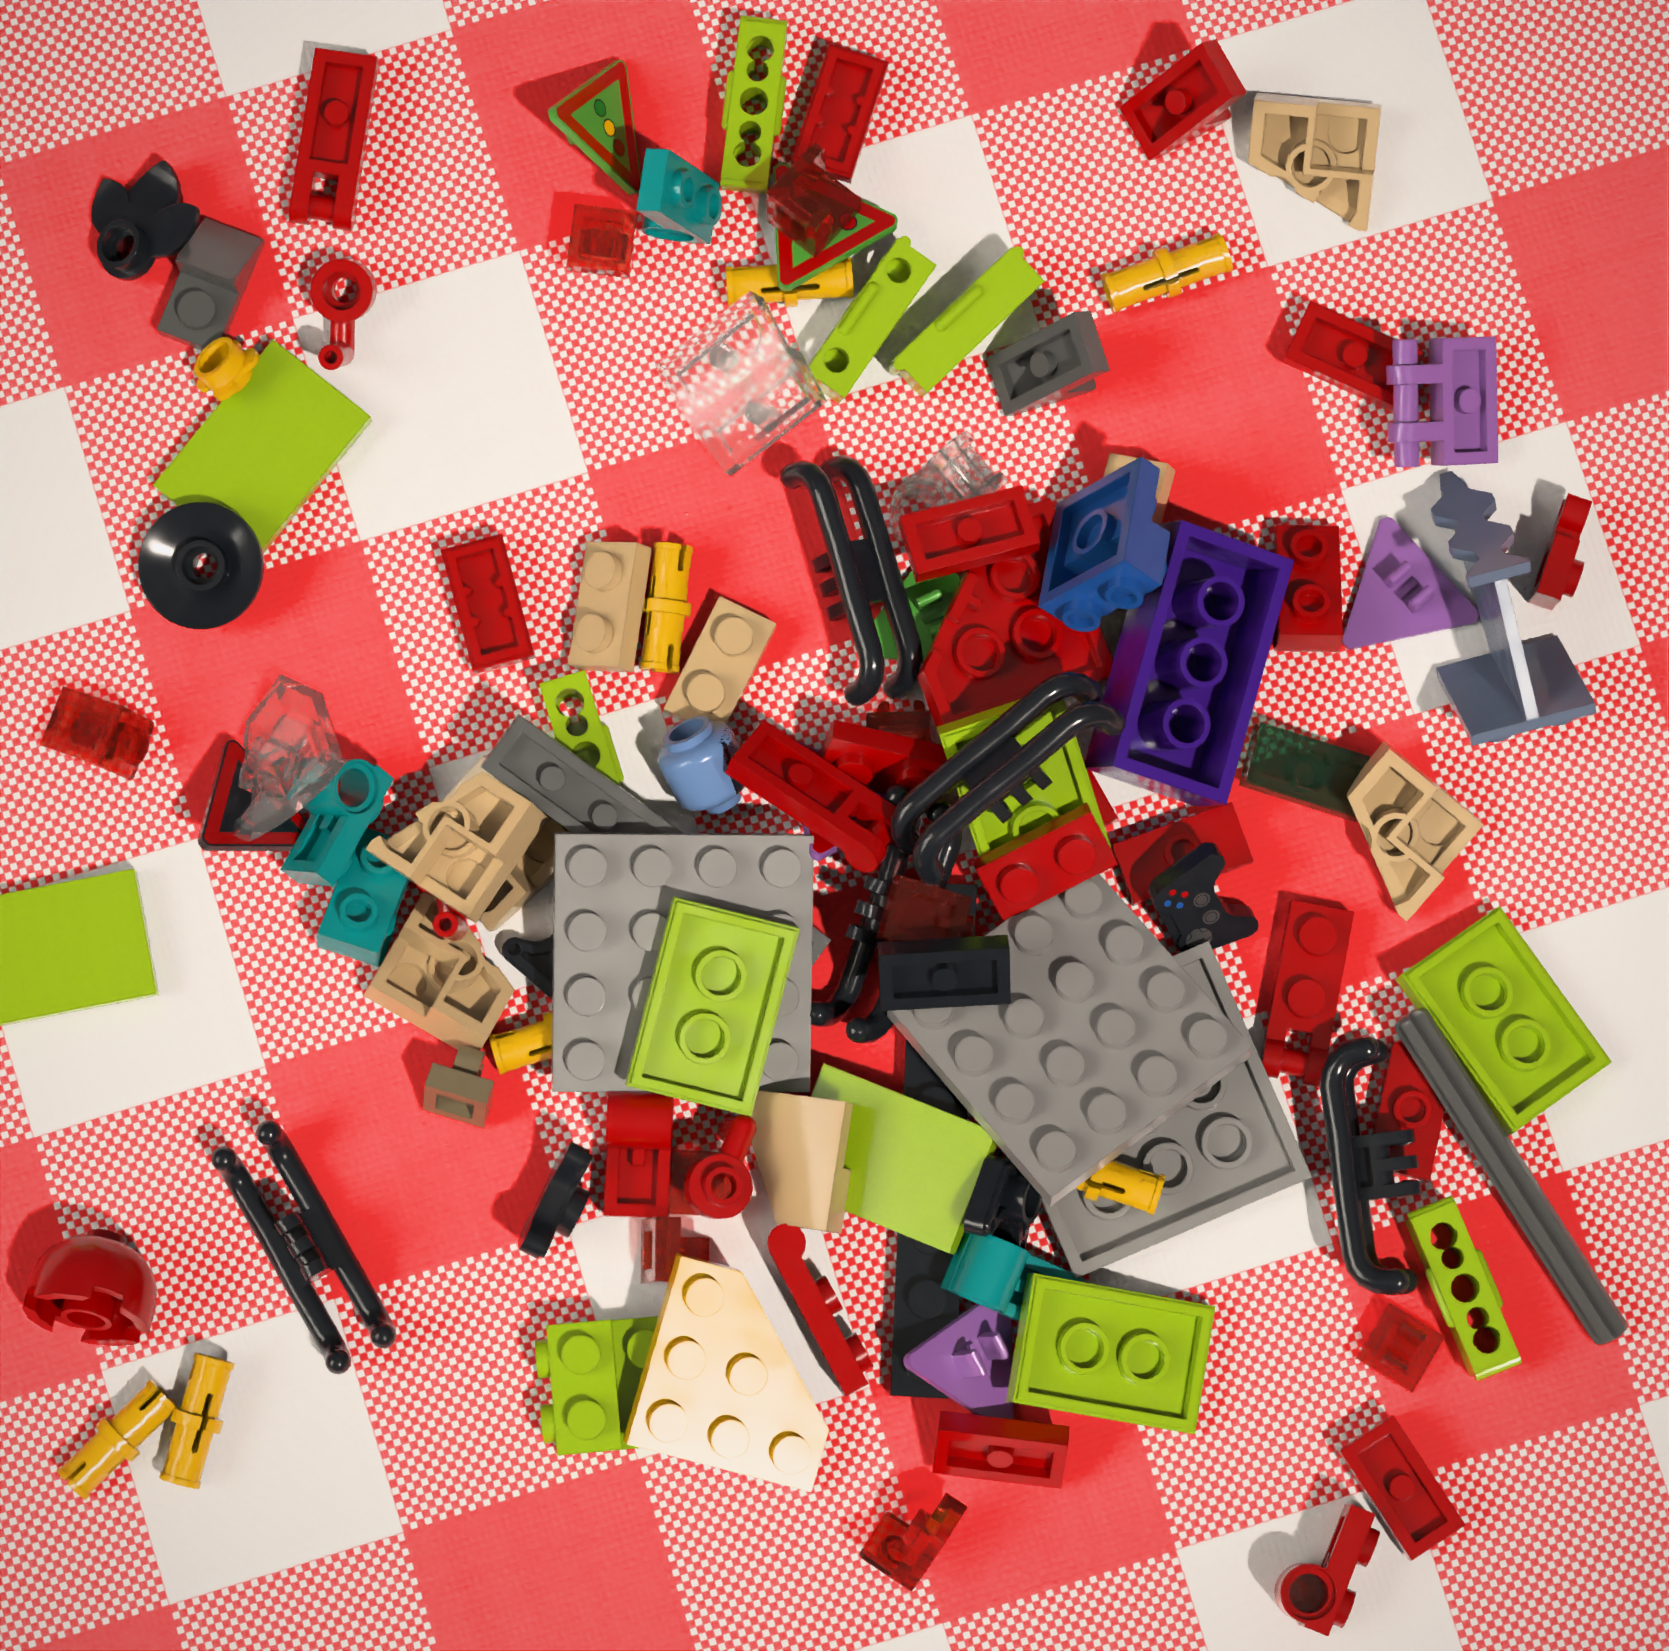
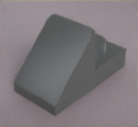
M205 217L195 230L193 236L177 255L175 262L180 270V274L157 327L158 333L201 351L212 341L220 337H226L264 246V239Z
M1091 311L1073 312L986 357L1005 417L1015 416L1089 393L1096 388L1094 378L1110 371Z

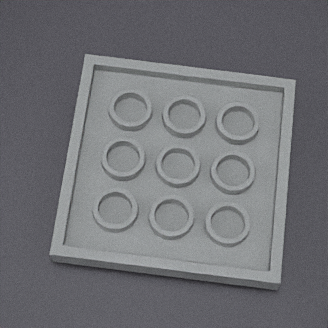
M554 832L552 1092L645 1091L626 1086L625 1079L673 895L800 928L759 1091L810 1092L813 859L810 857L809 847L810 843L814 844V835L776 833Z
M1100 874L1016 916H1011L985 935H1008L1011 1004L887 1011V1017L1050 1207L1249 1059L1253 1048Z
M1209 941L1173 957L1253 1046L1251 1057L1114 1159L1115 1161L1148 1172L1166 1175L1154 1215L1098 1196L1096 1202L1085 1199V1192L1078 1189H1073L1051 1207L1042 1198L1041 1204L1075 1279L1312 1177Z

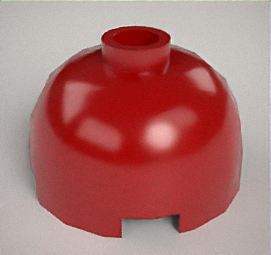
M92 1229L87 1232V1235L72 1236L50 1246L38 1259L31 1275L22 1309L31 1321L51 1332L55 1320L68 1326L86 1329L81 1342L108 1346L134 1345L139 1343L141 1331L147 1334L150 1332L156 1308L157 1286L148 1263L137 1251L125 1245V1238L110 1230Z

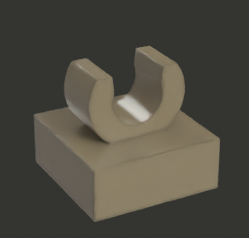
M460 1045L453 1068L432 1063L424 1088L423 1110L484 1128L492 1106L494 1081L481 1077L485 1052Z

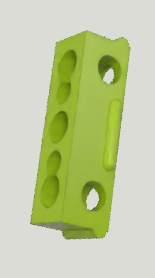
M744 15L740 17L734 70L729 71L727 75L721 123L722 128L726 130L720 181L722 190L768 195L775 136L781 132L787 83L786 78L782 75L788 20ZM757 47L767 48L773 53L769 59L763 61V74L767 77L761 81H754L749 78L755 73V60L748 54ZM750 100H759L766 105V109L759 114L751 115L746 113L742 106ZM747 133H754L759 136L758 140L753 142L754 154L759 157V160L755 165L745 167L740 165L736 159L739 155L745 153V141L742 137Z
M902 236L897 238L888 248L800 375V384L803 387L812 385L838 404L850 392L937 266L910 246L911 240L909 237Z
M1012 246L889 362L888 372L891 375L899 374L920 397H923L1045 282L1022 257L1024 255L1023 248L1020 246L1013 248Z
M585 670L540 683L539 686L554 731V739L574 754H577L583 748L595 749L600 754V759L594 768L620 786V783L624 780V775L609 727L606 724H601ZM568 697L578 698L584 705L578 717L588 727L586 732L580 736H573L568 733V727L571 725L570 717L564 716L559 712L560 703Z
M1450 1195L1407 1213L1409 1220L1405 1221L1424 1266L1426 1277L1445 1323L1452 1333L1469 1376H1474L1478 1382L1522 1364L1519 1352L1500 1309L1503 1306V1300L1482 1251L1475 1249L1453 1196ZM1438 1223L1448 1227L1451 1232L1452 1239L1447 1249H1451L1457 1255L1458 1262L1454 1269H1449L1443 1264L1441 1257L1444 1250L1437 1249L1430 1242L1431 1230ZM1458 1275L1465 1276L1473 1284V1295L1466 1303L1458 1301L1451 1292L1452 1281ZM1472 1308L1477 1309L1482 1314L1483 1322L1480 1327L1488 1329L1495 1337V1347L1489 1354L1482 1353L1473 1344V1337L1478 1329L1472 1328L1467 1322V1314Z

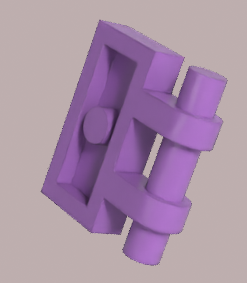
M1496 336L1429 338V364H1418L1417 339L1392 340L1393 365H1386L1387 385H1393L1394 422L1387 423L1388 442H1394V467H1420L1419 442L1430 441L1431 465L1434 466L1498 463ZM1418 384H1429L1430 421L1419 422Z

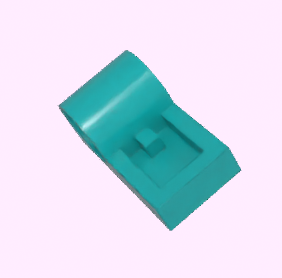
M646 148L636 211L644 215L641 231L648 236L658 239L694 244H710L713 225H716L719 221L722 210V199L719 192L720 183L669 149Z
M317 757L308 761L299 773L297 792L303 806L312 814L280 870L298 884L334 887L337 880L350 868L354 858L353 852L366 828L380 814L384 804L383 798L394 778L378 765L370 764L362 759ZM340 779V792L338 794V782Z
M366 828L353 852L354 858L350 868L337 881L317 932L316 945L320 949L380 967L390 945L396 924L397 912L410 880L366 850L368 844L375 837L381 835L386 840L391 835Z
M964 1231L956 1254L953 1255L940 1288L1019 1322L1027 1273H1036L1079 1282H1085V1279L1082 1277L1075 1279L1073 1273L1032 1256L1027 1250L989 1234L987 1237L968 1234Z

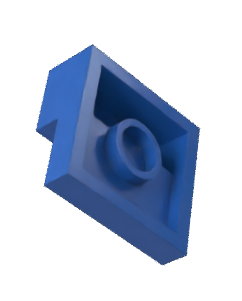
M1141 456L1056 504L1038 607L1061 620L1067 627L1073 630L1090 632L1100 626L1102 616L1109 615L1117 608L1135 609L1141 606L1144 594L1150 593L1162 585L1167 572L1166 557L1170 532L1152 521V516L1157 506L1156 491L1160 468Z

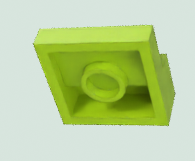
M658 1316L546 1325L547 1339L535 1340L538 1379L551 1378L553 1404L540 1405L543 1443H556L557 1456L639 1448L627 1445L623 1441V1437Z

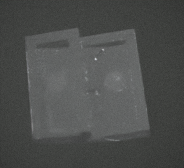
M752 291L746 293L655 365L674 401L700 441L724 473L730 476L827 402L803 354L788 345L764 298Z

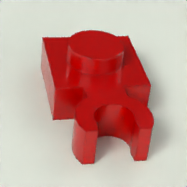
M1570 493L1567 494L1565 500H1562L1528 603L1552 611L1561 601L1562 595L1570 598L1574 596L1585 563L1575 559L1592 501Z

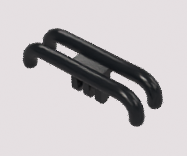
M846 455L828 458L821 463L820 467L805 460L786 465L781 470L780 481L789 489L804 486L808 490L827 550L825 554L813 559L812 564L816 574L830 571L833 574L832 578L819 584L822 597H831L839 594L840 601L826 608L829 621L847 618L858 655L859 673L857 678L846 686L844 698L852 706H861L878 693L883 682L885 668L883 650L870 606L879 602H883L898 655L896 671L885 679L883 691L890 699H900L906 696L918 683L917 676L923 665L922 646L875 486L868 471L859 461ZM843 481L847 485L864 539L850 541L833 483Z
M1076 672L1052 675L1042 681L910 790L897 804L891 817L890 834L901 852L906 855H913V866L919 878L925 884L932 886L942 882L945 876V869L938 860L941 849L988 808L1004 824L1013 816L1010 807L1004 801L1008 796L1012 795L1023 807L1033 800L1032 796L1023 786L1026 781L1031 779L1042 790L1051 785L1053 781L1040 765L1077 734L1092 727L1100 728L1109 736H1116L1122 733L1126 724L1125 718L1119 710L1110 704L1099 702L1102 691L1096 681L1084 673ZM1072 697L1081 703L1063 712L1023 746L1015 738L1062 699ZM965 780L971 789L935 818L919 834L916 830L919 818L959 783Z
M893 784L887 789L885 799L897 806L911 789L903 784ZM940 799L926 811L927 818L932 822L952 804ZM922 816L919 818L916 824V830L918 832L920 831ZM963 830L947 842L938 855V860L945 869V876L942 882L930 886L921 881L917 892L900 886L911 855L901 852L896 844L888 845L886 857L881 863L877 877L869 875L866 877L863 888L871 892L868 901L858 899L854 912L862 915L859 925L849 924L845 936L853 939L838 983L832 995L826 1001H814L811 1003L810 1017L813 1026H833L843 1020L853 1009L876 953L877 942L922 940L928 938L959 854ZM878 997L871 1013L865 1018L857 1017L850 1020L846 1025L845 1032L847 1037L855 1043H872L883 1037L892 1027L893 1023L887 1017V1011H881L880 998Z
M1368 1036L1357 1037L1341 1043L1328 1055L1322 1067L1320 1079V1093L1341 1253L1347 1272L1359 1286L1374 1294L1404 1295L1412 1293L1418 1285L1417 1275L1414 1271L1406 1268L1390 1269L1378 1260L1369 1201L1422 1194L1421 1181L1412 1179L1403 1180L1398 1183L1394 1181L1393 1171L1419 1168L1417 1155L1391 1158L1390 1146H1406L1414 1143V1129L1360 1135L1354 1089L1355 1077L1363 1067L1383 1062L1386 1059L1388 1049L1386 1044L1380 1039Z
M266 1120L259 1124L256 1129L257 1139L269 1154L302 1213H291L277 1222L246 1166L232 1148L228 1146L216 1148L211 1155V1162L232 1193L325 1360L326 1368L329 1372L340 1375L349 1370L351 1356L312 1282L333 1270L336 1272L363 1320L372 1343L376 1347L384 1349L391 1347L396 1340V1329L292 1142L277 1122Z

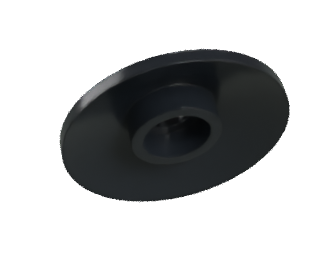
M193 502L169 510L151 526L139 552L138 572L144 594L153 608L164 618L186 628L213 629L234 621L253 603L263 580L264 558L258 537L251 526L239 514L222 505L208 502ZM209 554L215 559L217 568L214 575L206 579L199 574L197 565L202 556Z

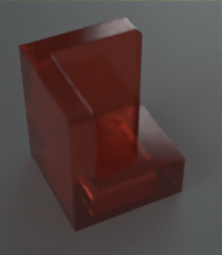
M816 142L766 192L767 222L814 258L826 248L862 208L861 198L826 172L825 149Z

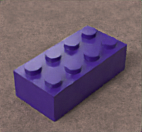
M1184 520L1161 523L1158 525L1170 532L1166 557V575L1161 586L1150 593L1144 594L1141 606L1127 610L1102 702L1110 704L1123 714L1126 722L1125 728L1121 734L1109 736L1100 728L1094 727L1084 764L1087 770L1193 806L1227 805L1294 560Z

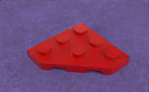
M1051 498L1028 504L1041 542L1038 552L964 571L917 676L936 727L1019 700L1052 675L1076 672L1084 673L1098 684L1108 681L1113 660L1100 626L1090 632L1076 631L1038 607L1055 515Z

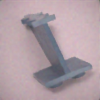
M1452 471L1439 474L1441 498L1431 508L1432 520L1435 526L1455 531V534L1448 541L1449 551L1453 559L1464 561L1467 571V585L1469 588H1472L1490 649L1489 654L1436 667L1437 678L1472 746L1486 742L1504 741L1516 734L1547 726H1560L1571 722L1573 719L1596 714L1595 702L1558 635L1522 645L1507 578L1531 572V564L1529 558L1506 553L1515 543L1514 532L1510 525L1487 521L1497 510L1493 494L1468 488L1465 482Z

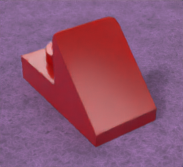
M1217 39L1200 43L1121 105L1119 109L1148 160L1151 161L1225 123L1231 118V112L1228 107L1247 92Z

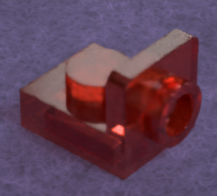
M63 686L40 746L52 752L102 768L118 777L132 780L135 777L139 764L148 752L149 739L154 729V722L122 705Z
M902 875L894 876L876 938L884 941L971 937L974 928V916L968 914L972 897L937 886H930L924 882Z
M945 1493L932 1514L920 1508L910 1524L893 1513L886 1512L859 1552V1555L864 1561L912 1592L968 1507L948 1493Z

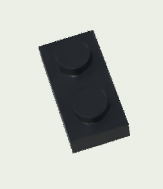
M1008 935L877 942L881 1011L1011 1004Z

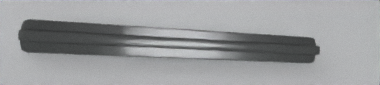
M1424 1007L1406 1014L1395 1024V1031L1593 1342L1597 1345H1603L1617 1339L1628 1328L1626 1320L1433 1017Z

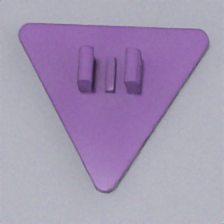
M1385 517L1378 524L1343 634L1342 644L1346 649L1353 650L1472 625L1477 621L1479 612L1391 517Z
M975 1304L905 1354L903 1363L908 1370L971 1413L1014 1419V1403L1006 1402L1013 1361L1012 1319L979 1304Z

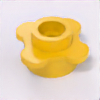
M220 337L212 341L202 350L194 365V373L198 377L197 388L202 393L212 391L213 396L218 401L228 399L247 385L252 376V369L259 360V353L254 348L242 349V345L237 340H232L229 337Z

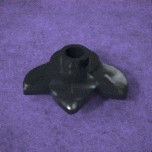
M160 161L148 170L129 190L110 179H103L97 190L91 214L92 223L100 234L97 241V254L104 269L110 275L120 280L131 281L138 279L149 271L156 259L177 254L190 240L197 228L200 210L192 204L181 203V184L170 163Z

